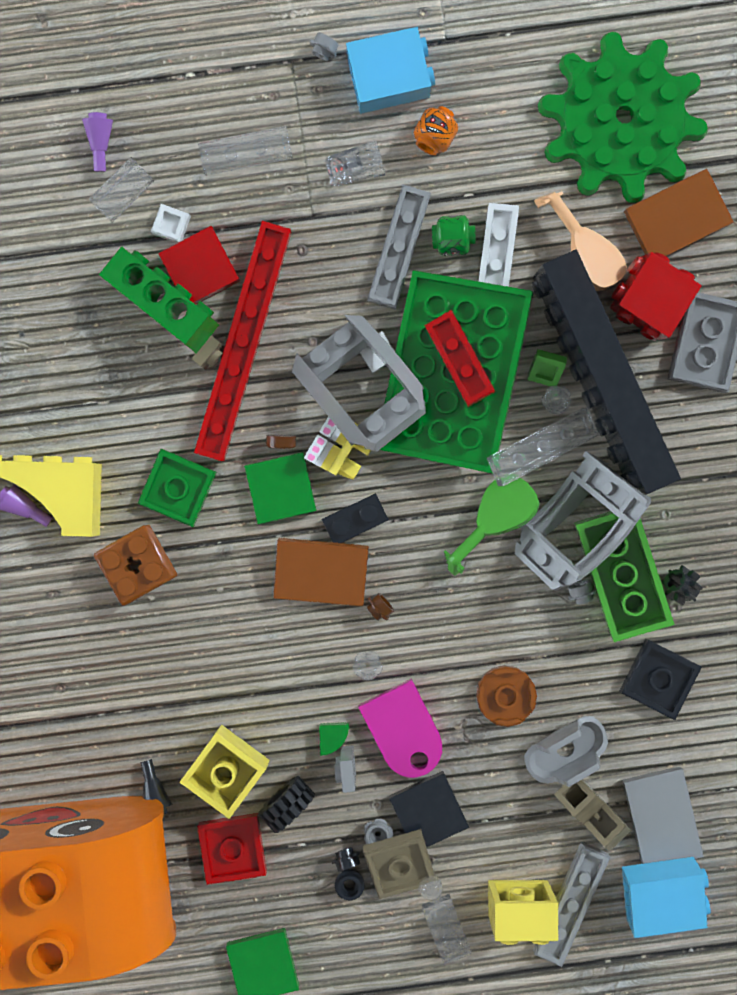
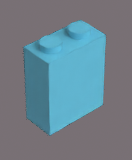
M418 26L346 43L347 59L360 114L430 98L431 86H435V77L432 66L427 67L425 57L428 56L427 41L425 37L420 38Z
M694 857L622 866L626 919L634 938L708 928L707 915L711 913L709 900L705 895V888L709 887V881L705 869H700Z

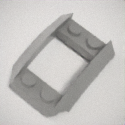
M345 315L348 323L306 356L301 358L296 353L292 373L320 405L351 446L357 444L364 446L367 450L377 452L426 413L425 401L423 399L424 388L396 352L363 316ZM369 346L397 378L404 389L357 426L322 382Z
M587 451L583 454L585 459L577 471H572L555 495L536 513L533 519L520 527L522 528L520 542L516 541L514 554L545 584L555 591L581 580L610 556L628 536L652 502L651 497L641 493L612 470L608 463ZM590 493L619 519L606 536L583 559L574 565L545 536L560 525Z

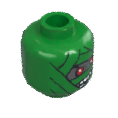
M465 215L440 217L437 224L432 225L433 249H438L439 254L442 256L466 255L470 250V244H476L475 225H469V220Z

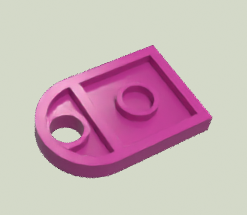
M412 678L358 705L386 763L394 772L404 777L415 778L426 775L436 767L442 755L441 736ZM416 752H422L428 759L425 765L416 767L410 762L411 756Z

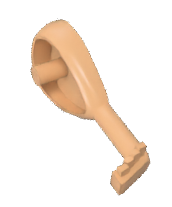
M562 191L559 193L552 192L535 199L534 202L538 208L550 204L571 233V251L578 250L596 291L605 290L624 277L627 266L620 251L602 235L587 227H581L561 199V196L564 194Z

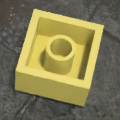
M221 725L185 773L180 783L230 819L265 772L270 760Z
M488 880V917L495 941H500L506 945H514L518 941H531L538 945H545L550 941H558V902L548 880Z

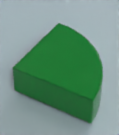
M349 722L319 724L320 756L331 754L343 745L348 736Z

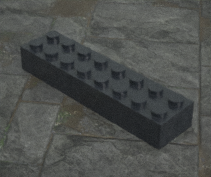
M575 249L542 264L533 276V291L538 299H543L547 308L544 310L545 317L551 327L555 326L558 332V346L563 354L567 353L572 363L569 365L570 372L576 382L580 381L584 392H582L583 401L588 409L592 408L597 418L594 420L595 427L601 437L605 436L609 447H607L608 456L613 464H618L622 473L620 476L644 495L680 480L679 472L578 250Z

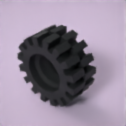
M296 776L280 788L263 805L264 807L260 809L258 815L274 833H279L280 830L282 831L287 825H290L308 807V804L315 797V793L300 776Z

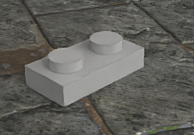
M342 746L341 755L336 756V764L334 765L336 783H342L343 793L355 792L356 766L354 746Z

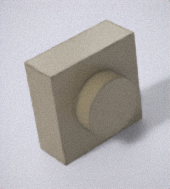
M211 335L191 359L206 370L209 366L214 367L221 360L223 355L221 351L225 347Z

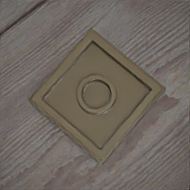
M421 829L363 845V853L379 899L437 883Z

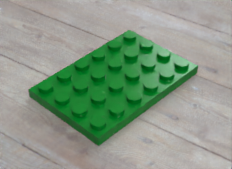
M412 271L395 352L422 384L426 413L380 450L481 472L495 473L534 294L533 291ZM450 310L453 311L496 391L494 394L470 407L464 401L424 326ZM392 372L384 404L404 389Z

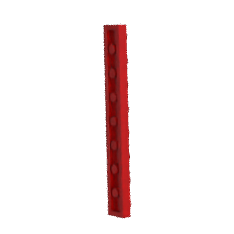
M266 221L261 222L194 450L195 454L225 462L292 231L290 228Z

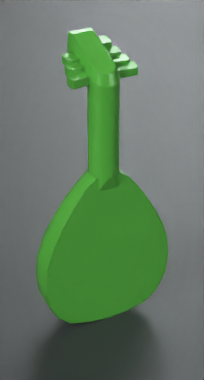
M504 474L497 477L488 486L479 506L476 521L477 528L452 554L446 550L444 551L448 570L454 576L458 573H463L465 568L461 565V561L485 536L500 535L516 530L526 525L536 515L540 506L538 496L525 480L514 474Z

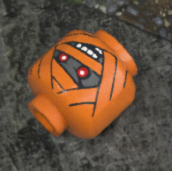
M439 106L438 108H428L423 112L413 132L418 148L430 155L444 153L448 150L458 132V124L454 120V113L444 106Z

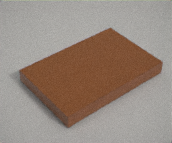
M707 168L623 211L645 255L650 252H658L667 257L734 222Z
M278 538L274 598L363 606L369 546Z

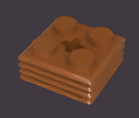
M143 525L94 553V558L122 606L133 602L177 577L175 568L150 525ZM132 558L133 560L140 559L142 563L138 567L139 573L137 570H131L130 568Z

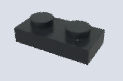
M376 493L322 519L333 543L345 542L389 520Z

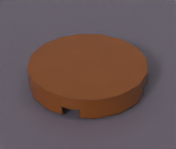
M503 665L494 667L483 675L477 686L476 698L479 709L487 719L496 725L510 727L521 724L533 712L536 706L537 693L534 683L524 671L514 666Z

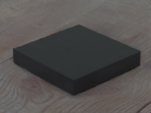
M645 639L619 692L676 720L702 666Z
M444 771L389 795V799L405 833L421 829L426 847L469 828Z

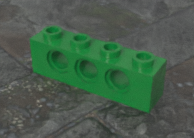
M121 246L99 273V276L197 354L219 326L211 318L214 312L201 301L197 305L189 299L192 297V294L180 284H177L175 287L171 286L168 283L171 278L157 266L153 271L146 265L150 261L138 251L134 250L131 254ZM143 277L141 282L136 284L138 279ZM165 293L163 299L157 302L159 296ZM187 310L185 316L178 320L179 315Z

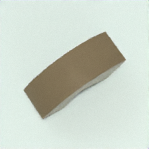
M583 779L570 787L563 785L554 794L572 816L583 823L604 848L609 851L632 831Z

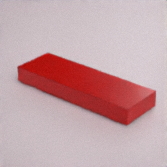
M452 310L424 325L468 407L496 392Z

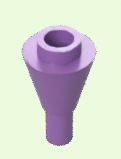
M90 112L88 113V118H84L82 121L91 151H93L94 171L106 172L105 152L108 148L113 120L107 119L106 113Z
M16 484L11 488L5 486L0 492V510L26 518L30 517L45 527L53 519L51 515L37 508V505Z

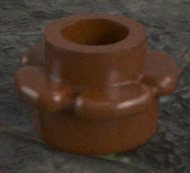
M380 593L373 598L370 596L368 601L371 604L367 606V609L371 615L378 621L381 618L386 621L389 620V615L394 612L392 605Z

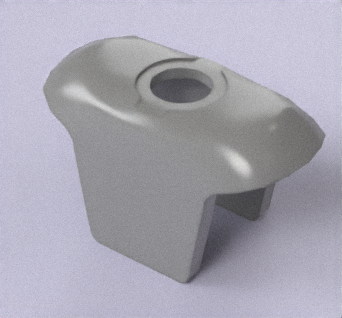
M584 716L528 748L524 755L527 770L540 783L559 782L570 787L600 769L599 757L604 753L608 745L607 734L602 724L596 718ZM570 742L573 743L574 749L570 755L561 756L557 753V750Z

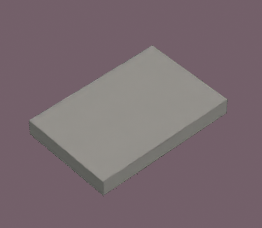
M698 292L681 319L667 380L728 393L737 360V301Z
M679 766L622 780L641 864L694 857L695 859L704 857L683 768Z

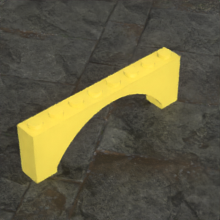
M0 455V478L20 486L39 500L62 528L61 536H100L102 464L92 463V457H73V463L62 462V457L43 456V462H32V456L13 455V461H2V455Z

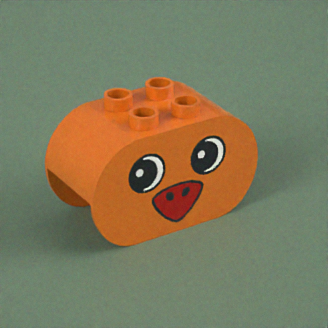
M120 796L0 809V990L85 982L111 977L148 963L171 946L176 937V923L172 915L162 820L164 807L159 800H145L143 796Z

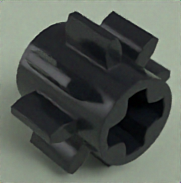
M683 565L680 566L679 570H668L669 573L666 575L665 580L662 581V584L668 589L665 591V596L681 606L685 604V601H696L700 590L703 589L696 582L701 576Z

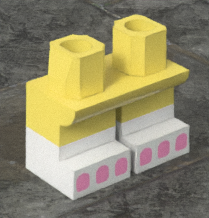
M328 417L319 432L341 445L342 448L317 435L304 459L336 476L340 474L343 477L354 480L362 466L348 458L354 448L367 456L371 450H367L364 446L357 444L351 446Z

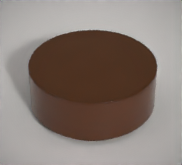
M266 435L267 448L276 449L295 448L296 436Z

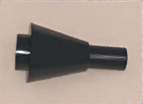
M152 759L140 762L145 780L143 782V799L159 800L163 804L164 814L168 813L167 807L173 804L159 778L156 777Z

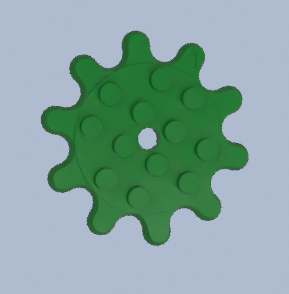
M609 32L600 41L601 55L597 61L586 62L575 53H567L560 59L559 70L568 80L566 92L561 95L546 94L538 102L539 113L544 117L555 119L561 127L560 135L547 144L544 154L551 163H559L566 159H573L579 163L581 175L577 181V189L582 195L592 196L598 191L604 181L614 180L620 184L622 195L627 202L638 203L644 198V183L649 174L659 173L673 183L680 182L686 176V165L678 156L677 148L684 141L698 142L703 140L708 132L707 123L703 119L691 116L685 109L686 100L699 91L701 80L699 75L693 72L685 73L682 76H673L667 72L664 62L668 55V45L664 40H653L647 45L642 54L633 55L625 50L619 33ZM629 110L631 121L629 123L619 122L616 118V111Z

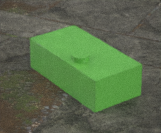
M606 512L574 522L585 556L606 536L619 519L613 512ZM640 518L613 553L590 572L610 636L614 642L675 625Z

